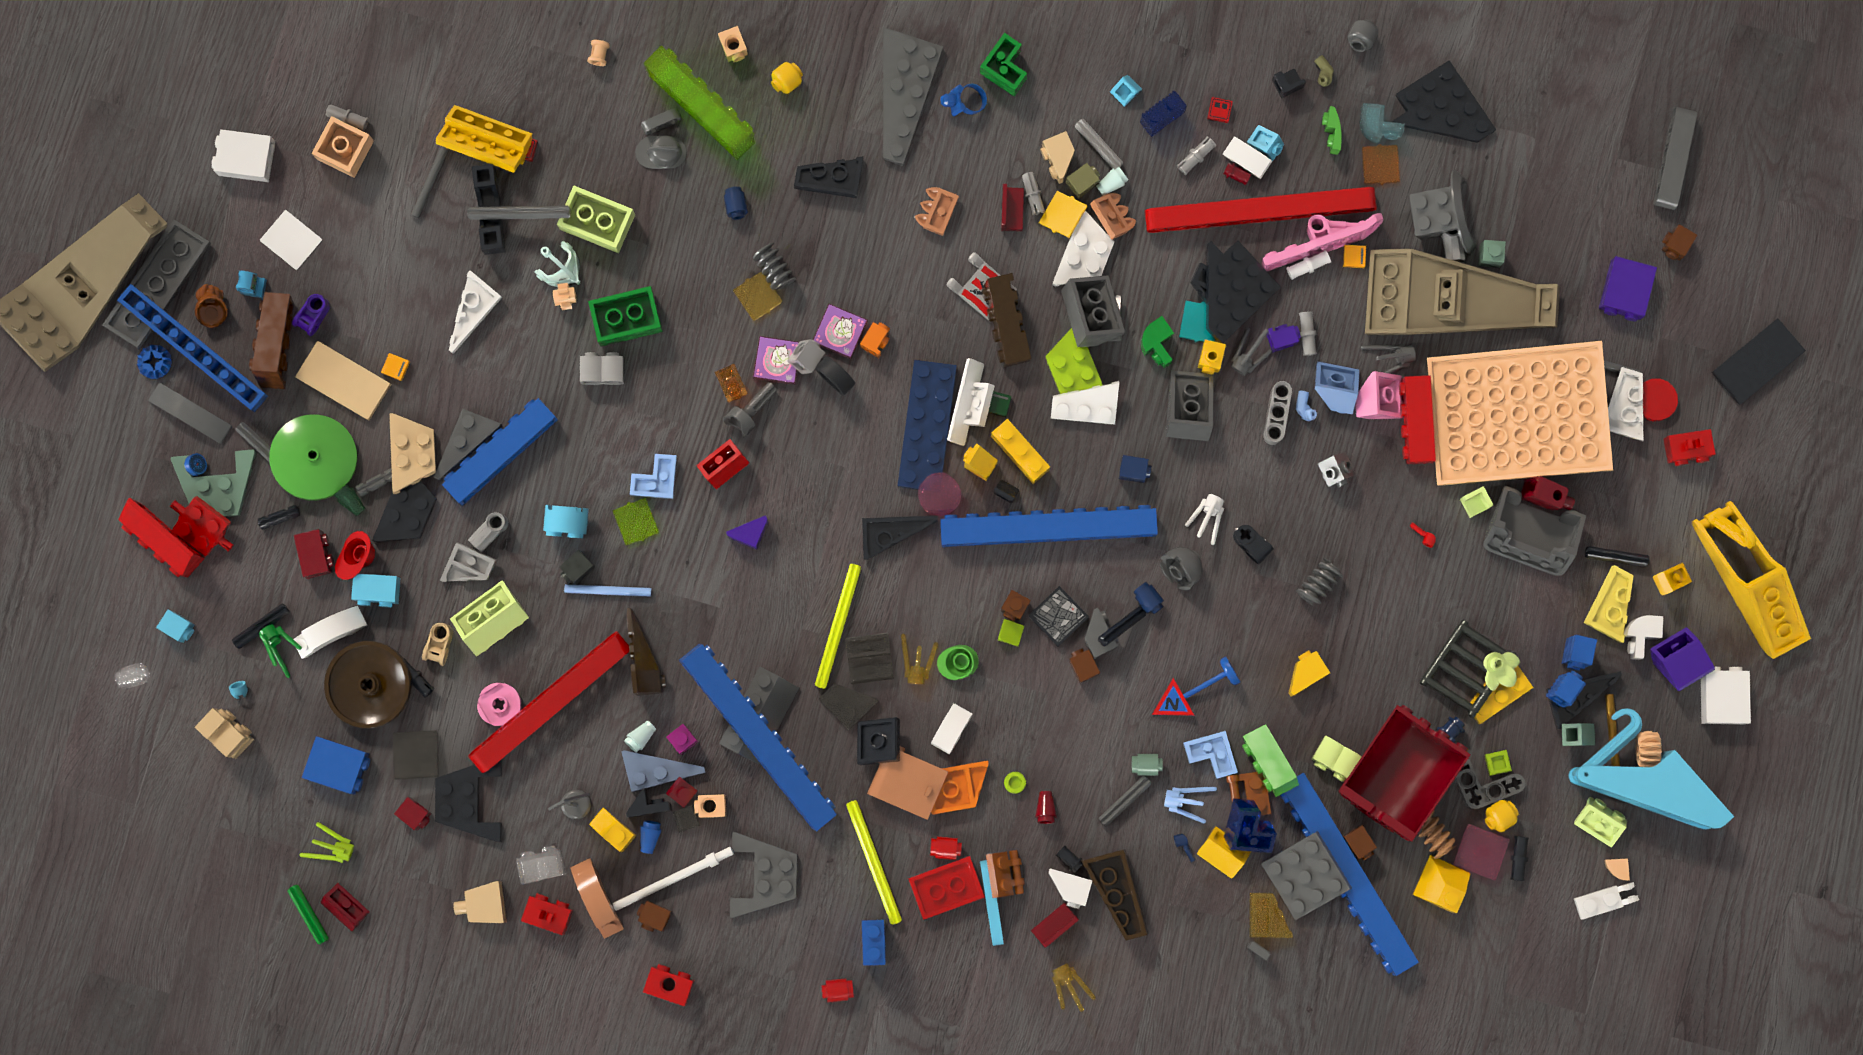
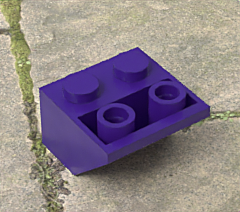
M1687 627L1650 649L1653 665L1678 692L1715 670L1700 640Z

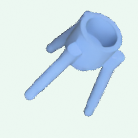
M1173 787L1172 790H1167L1164 807H1169V811L1177 812L1205 824V819L1177 808L1182 807V803L1203 806L1204 802L1183 798L1184 794L1180 793L1216 791L1217 788Z

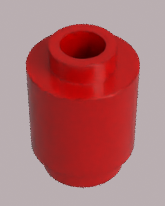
M931 838L930 856H936L935 858L956 860V856H961L962 843L957 842L958 838Z
M846 978L825 980V985H821L822 998H827V1002L847 1001L848 998H854L852 980H847Z

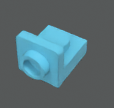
M1260 125L1257 126L1247 141L1249 146L1265 153L1272 161L1281 153L1284 146L1278 134Z

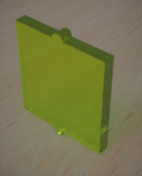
M646 498L633 503L627 502V505L612 510L626 546L639 540L644 541L645 538L659 533Z

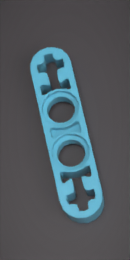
M987 860L980 861L992 944L993 946L1002 945L1004 943L997 898H992Z

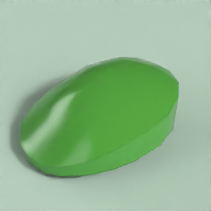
M967 645L949 647L939 655L937 660L939 672L942 676L951 680L967 678L976 671L979 664L977 653Z

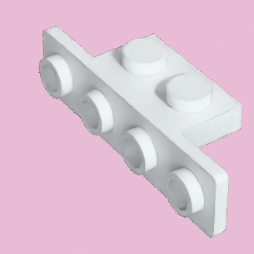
M970 358L966 361L947 438L948 441L961 446L965 445L969 426L985 427L994 385L980 383L984 364Z

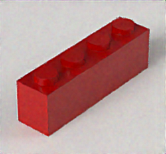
M1431 375L1404 377L1402 382H1399V395H1403V404H1400L1401 417L1404 416L1401 435L1402 438H1405L1406 445L1402 448L1403 459H1406L1407 464L1433 463L1436 461Z

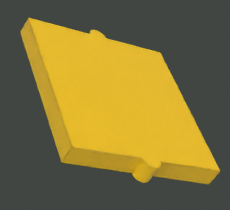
M1057 191L1039 224L1051 229L1053 233L1057 232L1070 238L1088 206L1075 200L1074 196L1069 197Z

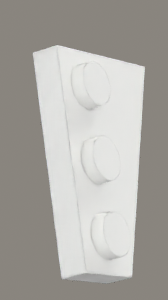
M1622 367L1608 407L1610 432L1642 442L1643 373Z

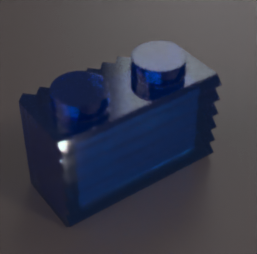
M1172 91V93H1169V96L1162 98V101H1159L1155 106L1149 108L1148 111L1142 113L1140 123L1152 137L1185 113L1187 106L1177 92Z

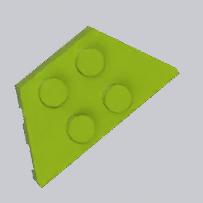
M1071 328L1045 356L1059 394L1090 389L1099 385L1103 386L1088 347H1077Z

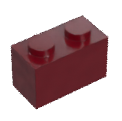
M320 529L294 535L304 578L310 579L333 573L331 567H334L332 555H328L327 546H329V539L326 533L324 534Z

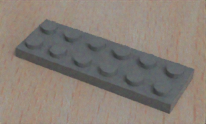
M173 220L130 284L166 311L211 243L178 221ZM117 302L102 325L138 349L142 347L152 332L148 325L120 302Z

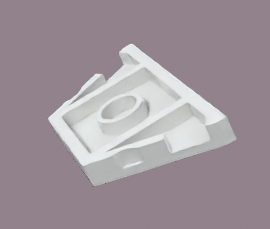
M1086 211L1070 237L1054 278L1053 286L1065 285L1070 278L1102 276L1114 241L1111 240L1109 235Z

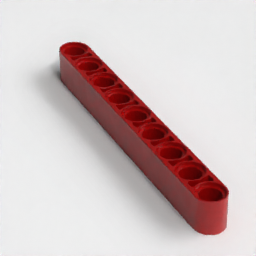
M618 631L611 634L468 755V758L481 773L488 771L629 652V644Z

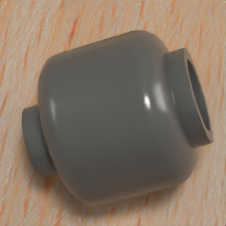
M1358 20L1352 25L1347 40L1350 46L1358 52L1370 50L1378 37V29L1370 20Z

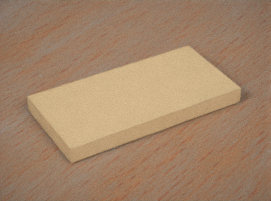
M319 341L316 342L295 376L300 381L368 421L391 386L389 382Z

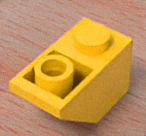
M978 444L974 448L969 447L963 457V461H965L964 468L987 481L998 463L996 458Z

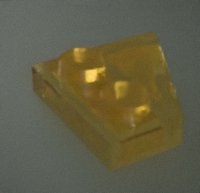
M1250 893V937L1293 938V934L1289 931L1284 920L1285 917L1278 908V902L1274 894Z

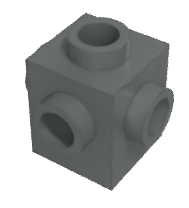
M1346 452L1334 455L1318 463L1323 479L1328 487L1336 484L1338 488L1350 483V478L1356 476L1353 464Z

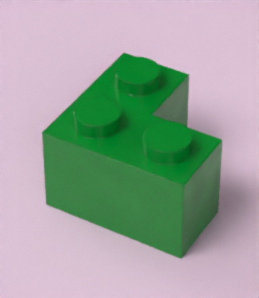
M1004 33L981 64L980 74L1015 97L1025 83L1027 73L1013 64L1021 52L1022 44Z

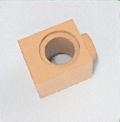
M738 26L718 33L728 62L741 61L748 55ZM736 42L739 44V47L731 50L728 48L729 44Z
M698 795V800L694 801L695 813H699V818L726 817V795ZM708 800H713L716 804V809L711 813L706 812L704 808Z

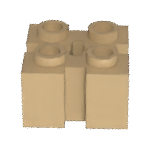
M212 708L195 726L206 739L210 740L223 755L229 758L237 759L254 740L250 736L252 732L245 725L235 723L236 717L227 709L225 711L222 708L220 710Z

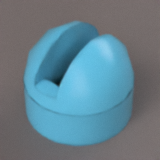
M238 681L229 686L230 693L234 698L240 699V695H243V697L247 695L248 688L245 681Z

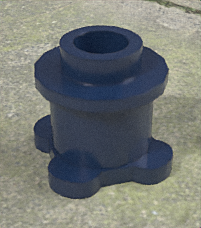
M1456 716L1454 718L1448 717L1446 724L1443 727H1438L1436 730L1440 729L1450 736L1449 740L1455 743V738L1461 732H1465L1463 729L1465 725Z

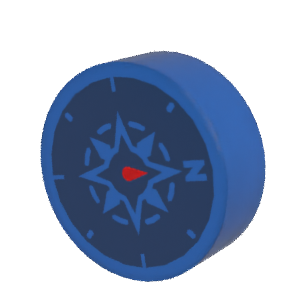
M195 453L185 459V469L190 475L197 476L206 471L207 462L201 454Z

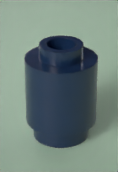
M741 187L726 189L724 202L727 216L732 217L733 220L744 218V215L748 213L745 193Z
M1145 582L1133 592L1136 595L1135 599L1147 614L1152 612L1154 615L1164 607L1162 605L1164 599L1152 584L1149 585Z

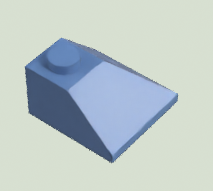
M1317 361L1315 390L1330 410L1341 414H1353L1358 396L1359 370Z

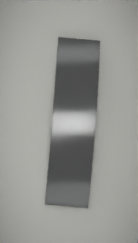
M160 382L148 400L222 444L232 428V425Z

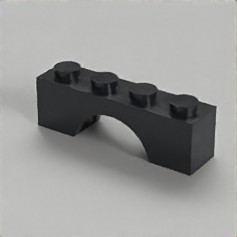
M494 165L472 166L473 184L478 207H501L497 170ZM481 219L479 237L481 250L484 255L505 253L502 219Z

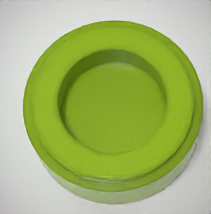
M1019 772L1009 773L1004 780L1006 790L1013 794L1022 792L1026 786L1025 777Z

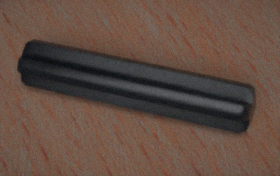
M1591 546L1586 547L1585 557L1589 559L1647 567L1650 561V557L1643 554Z
M280 604L232 639L234 646L238 649L242 648L259 636L260 631L264 627L274 625L290 613L288 607L285 604Z
M1139 606L1098 637L1101 646H1107L1146 616V611Z

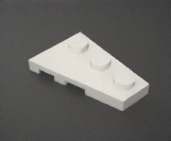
M1119 381L1108 385L1094 386L1081 391L1076 390L1054 395L1051 418L1115 424Z

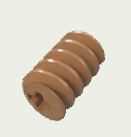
M1433 810L1422 826L1419 837L1427 836L1424 844L1432 843L1429 851L1437 850L1434 858L1438 859L1456 846H1452L1455 838L1447 839L1450 831L1442 832L1445 825L1443 823L1437 825L1440 818L1439 816L1432 817L1435 812Z

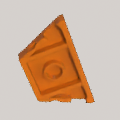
M988 761L943 768L948 773L931 813L935 815L976 807L988 767Z

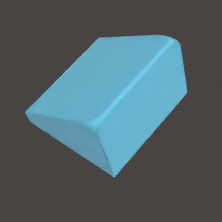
M1126 75L1121 78L1110 93L1125 107L1141 92L1142 88L1130 76Z

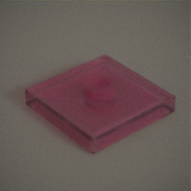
M1467 824L1453 865L1491 880H1496L1510 839Z

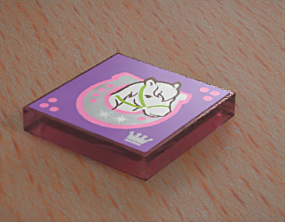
M828 304L813 340L819 343L822 348L852 359L868 319Z
M759 336L753 379L795 385L798 370L789 364L787 360L799 342Z

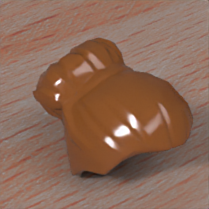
M203 285L196 292L198 300L195 306L196 319L205 327H218L226 320L228 313L227 305L223 301L224 293L216 286Z

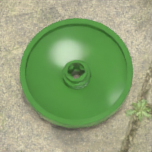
M304 415L289 421L278 431L270 447L269 460L276 481L285 491L300 499L316 501L338 494L349 484L357 466V450L348 430L336 420L323 415ZM310 453L317 454L314 459L309 458Z

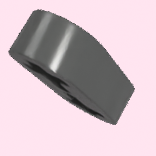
M674 108L645 120L641 123V127L645 135H650L682 120L678 109Z

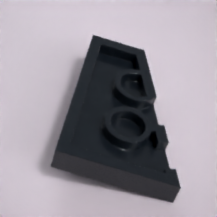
M864 156L856 157L853 160H837V162L824 164L822 162L797 166L794 189L857 198Z

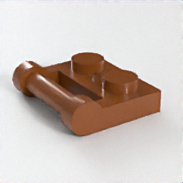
M1257 772L1226 776V781L1230 786L1234 812L1231 813L1232 820L1271 814L1269 795L1263 783L1265 778L1262 773L1258 775ZM1238 781L1244 782L1248 811H1242Z

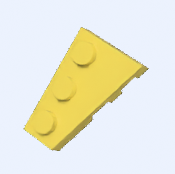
M1615 565L1612 566L1584 621L1586 625L1620 643H1624L1625 638L1624 628L1625 624H1627L1628 616L1626 614L1631 597L1633 575Z

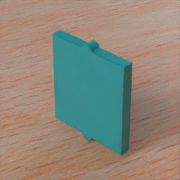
M1185 301L1179 334L1180 338L1194 340L1195 343L1198 341L1204 342L1205 340L1214 341V337L1206 330L1205 302Z

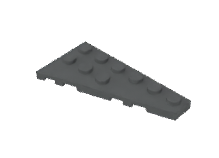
M884 27L883 160L904 166L943 51V46Z

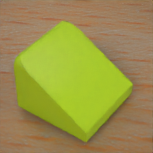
M1004 619L998 641L1018 647L1024 626Z

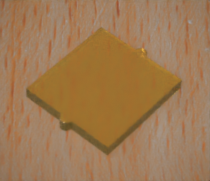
M762 271L750 279L747 278L746 282L733 290L753 321L765 313L769 314L771 309L783 302L777 292L770 288L771 283L766 281V276L762 274Z

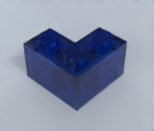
M1233 798L1224 838L1231 850L1272 853L1277 833L1270 821L1260 820L1261 811L1254 800Z

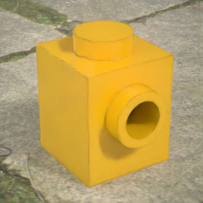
M1205 340L1197 368L1202 369V372L1206 374L1218 373L1221 368L1226 344Z

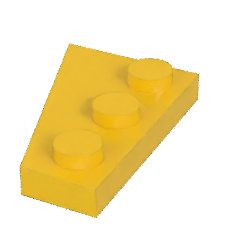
M1519 666L1514 668L1517 676L1515 685L1513 687H1506L1499 684L1492 691L1474 717L1478 724L1483 723L1534 688ZM1478 692L1470 701L1471 704H1473L1480 695Z

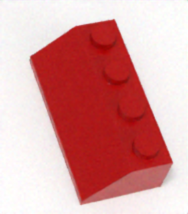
M132 498L127 500L118 519L123 524L121 528L129 535L134 533L139 538L137 542L145 549L150 547L155 552L153 556L161 563L166 561L171 566L169 570L174 575L188 578L205 558L181 537L171 531L172 529L142 503Z

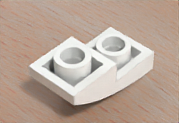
M1235 136L1223 153L1226 158L1260 179L1272 163L1271 159Z
M953 704L931 744L950 754L970 721L972 713Z

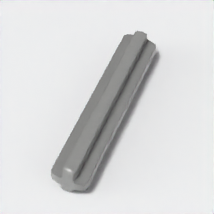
M1084 119L1079 120L1075 124V128L1112 169L1121 168L1123 161Z

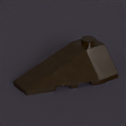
M627 608L628 634L632 641L629 651L631 659L634 661V664H630L633 693L637 696L663 693V688H666V677L661 675V670L633 609Z

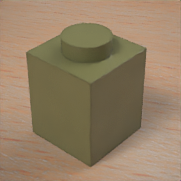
M1086 163L1066 178V184L1079 199L1099 184L1100 179L1098 177L1100 174L1094 166L1090 167Z

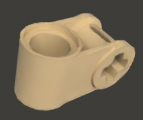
M437 623L432 626L428 641L423 650L422 660L426 661L429 659L439 662L441 666L445 665L453 637V629L450 625ZM440 627H444L447 631L443 639L437 636V631Z

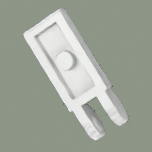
M1634 882L1621 886H1612L1574 898L1580 919H1586L1639 901L1638 895H1632L1621 900L1619 894L1621 891L1634 888Z

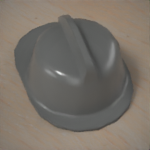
M648 136L638 143L635 154L638 162L645 168L672 169L684 162L686 147L677 137Z

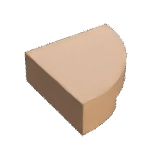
M1628 859L1605 860L1606 868L1612 875L1620 880H1630Z

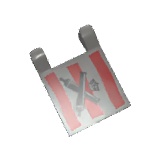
M973 252L968 260L979 268L964 287L954 278H951L946 286L989 321L987 316L989 305L988 301H984L981 289L984 288L988 278L1001 275L990 267L978 254Z

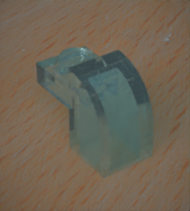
M1363 103L1360 110L1359 124L1361 132L1368 140L1379 143L1382 136L1391 140L1402 136L1404 124L1383 122L1385 105Z

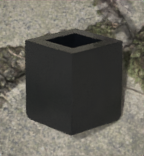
M1295 69L1284 74L1280 71L1274 74L1272 82L1281 99L1304 88L1306 84L1305 79L1301 80Z

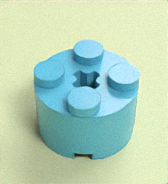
M545 505L543 531H546L547 536L562 537L563 532L568 533L567 537L583 538V534H587L589 509L583 508L581 512V508Z

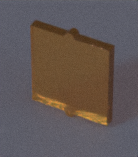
M1378 144V146L1362 147L1364 184L1380 183V185H1383L1384 183L1400 182L1397 145L1382 146Z

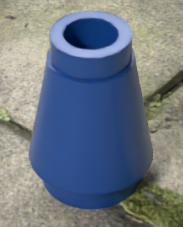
M644 820L643 825L640 826L641 852L653 854L662 831L660 828L661 823Z

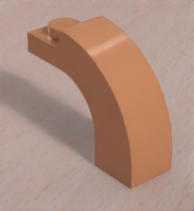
M589 858L571 867V872L581 898L603 938L605 939L624 930L623 924L607 897L599 873L592 860Z

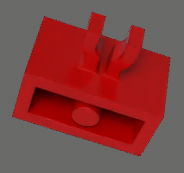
M1711 429L1669 435L1663 439L1668 464L1675 463V466L1687 465L1690 460H1696V463L1710 461L1709 458L1716 455Z
M536 893L535 897L529 896L521 921L560 935H565L573 910L568 908L570 904L557 900L556 904L549 902V897Z

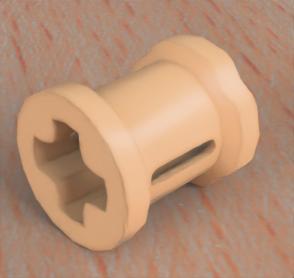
M592 40L591 56L588 57L587 62L596 66H606L605 56L607 49L610 47L609 43L601 40Z

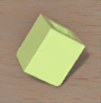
M1484 486L1460 499L1470 518L1493 506Z

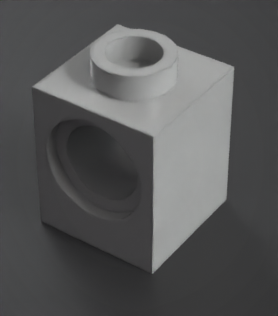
M812 339L803 340L798 343L787 362L801 374L812 373L825 352L816 341Z

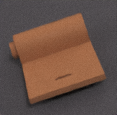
M900 746V761L880 763L867 794L928 820L948 771L904 753L905 748Z

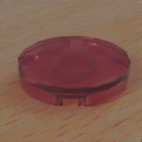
M935 473L926 477L923 483L920 484L918 498L920 505L926 512L932 515L943 516L956 509L960 503L961 491L957 481L950 475Z

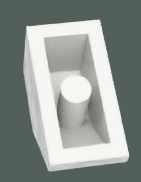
M1049 869L1048 874L1062 899L1068 901L1067 906L1080 909V905L1085 906L1092 880Z

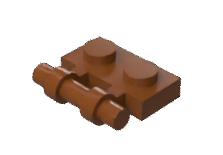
M1017 850L1009 851L1010 860H1008L1007 851L986 855L992 898L1014 895L1013 886L1015 888V895L1024 893L1023 884H1025V881L1021 876L1020 870L1022 862L1021 858L1018 857ZM1010 866H1011L1012 875H1013V879H1012V880H1011Z

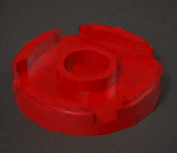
M1650 379L1643 382V417L1650 421H1661L1670 417L1678 405V395L1675 388L1663 379Z

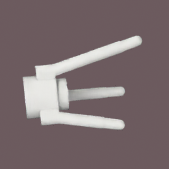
M1209 494L1207 499H1202L1201 504L1186 522L1185 526L1189 527L1204 508L1203 511L1207 514L1197 534V537L1200 538L1210 517L1216 515L1211 545H1214L1221 515L1224 511L1222 507L1224 500Z

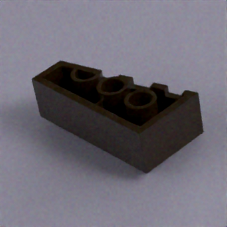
M1013 273L988 278L984 288L981 289L984 301H988L989 309H987V316L989 322L993 321L995 329L992 330L994 342L999 344L1000 350L997 351L999 362L1004 364V368L1031 360L1026 332L1021 329V326H1023L1022 314L1019 309L1016 310V305H1018L1017 291L1011 288L1010 282L1014 280Z
M1123 849L1083 860L1084 867L1097 887L1125 940L1148 935L1126 850Z

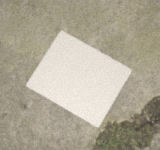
M285 210L260 241L297 270L322 239Z

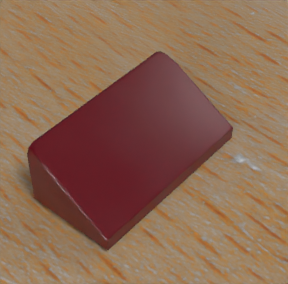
M339 883L327 892L321 900V904L350 931H353L370 913Z

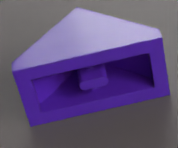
M765 515L726 531L729 539L757 550L767 527L768 519Z

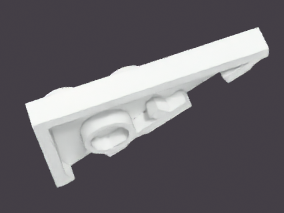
M471 271L467 274L465 290L462 293V301L458 308L454 332L450 339L449 351L453 354L502 298Z

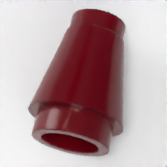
M1041 791L1039 792L1035 815L1037 823H1055L1057 815L1052 792Z

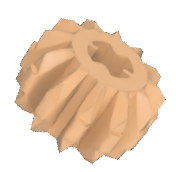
M1652 731L1640 732L1635 740L1637 764L1640 767H1654L1662 759L1660 735L1658 732Z

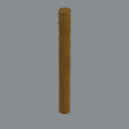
M1614 694L1605 695L1609 741L1617 735L1616 720L1611 719V716L1615 713ZM1619 752L1611 758V766L1620 767Z

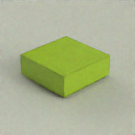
M1507 750L1484 755L1489 776L1512 771Z

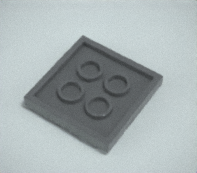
M1318 831L1261 863L1295 920L1352 888Z

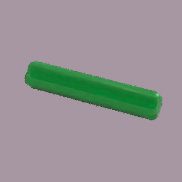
M299 885L290 887L287 892L317 944H323L329 937Z

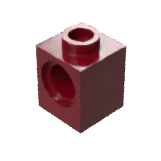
M407 797L394 813L409 827L417 831L420 828L423 830L431 820L428 817L432 814L412 797Z

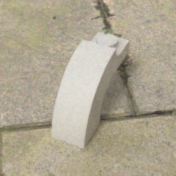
M355 606L311 625L301 631L302 634L294 638V640L302 647L298 652L303 659L331 642L356 633L367 624L359 607Z

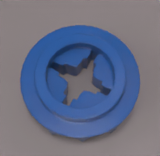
M150 345L143 348L142 352L137 355V366L140 373L148 378H161L171 368V355L160 345ZM153 355L156 359H160L159 362H156L155 368H153L152 364L146 363L152 360Z

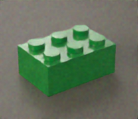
M651 286L588 301L600 347L663 332Z

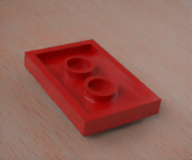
M970 856L908 878L923 920L985 897Z

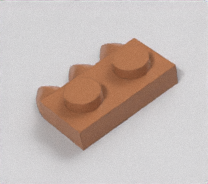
M931 187L926 189V192L934 201L928 200L920 203L921 207L929 214H918L915 216V219L923 226V229L943 236L959 196L941 188Z
M1109 193L1090 203L1111 240L1126 234L1136 223V220L1133 218H1124L1128 212V207L1123 205L1116 206L1121 199V195L1117 193Z

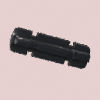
M293 505L288 507L287 510L282 509L269 514L268 517L258 518V525L264 530L269 528L270 525L275 526L288 521L289 518L299 517V508Z

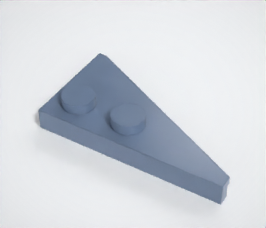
M625 750L621 751L631 792L673 782L679 776L684 779L706 773L705 768L701 766Z

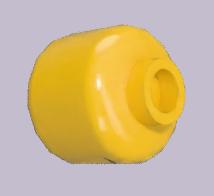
M784 62L772 71L771 77L773 81H771V85L777 92L781 91L788 94L801 85L802 71L795 63Z
M1499 800L1486 809L1485 823L1491 830L1495 829L1498 832H1503L1517 823L1518 810L1511 801Z

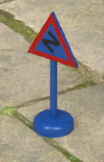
M1225 656L1220 660L1224 672L1182 694L1173 678L1152 715L1195 716L1186 701L1188 697L1226 676L1233 685H1237L1241 681L1230 661Z

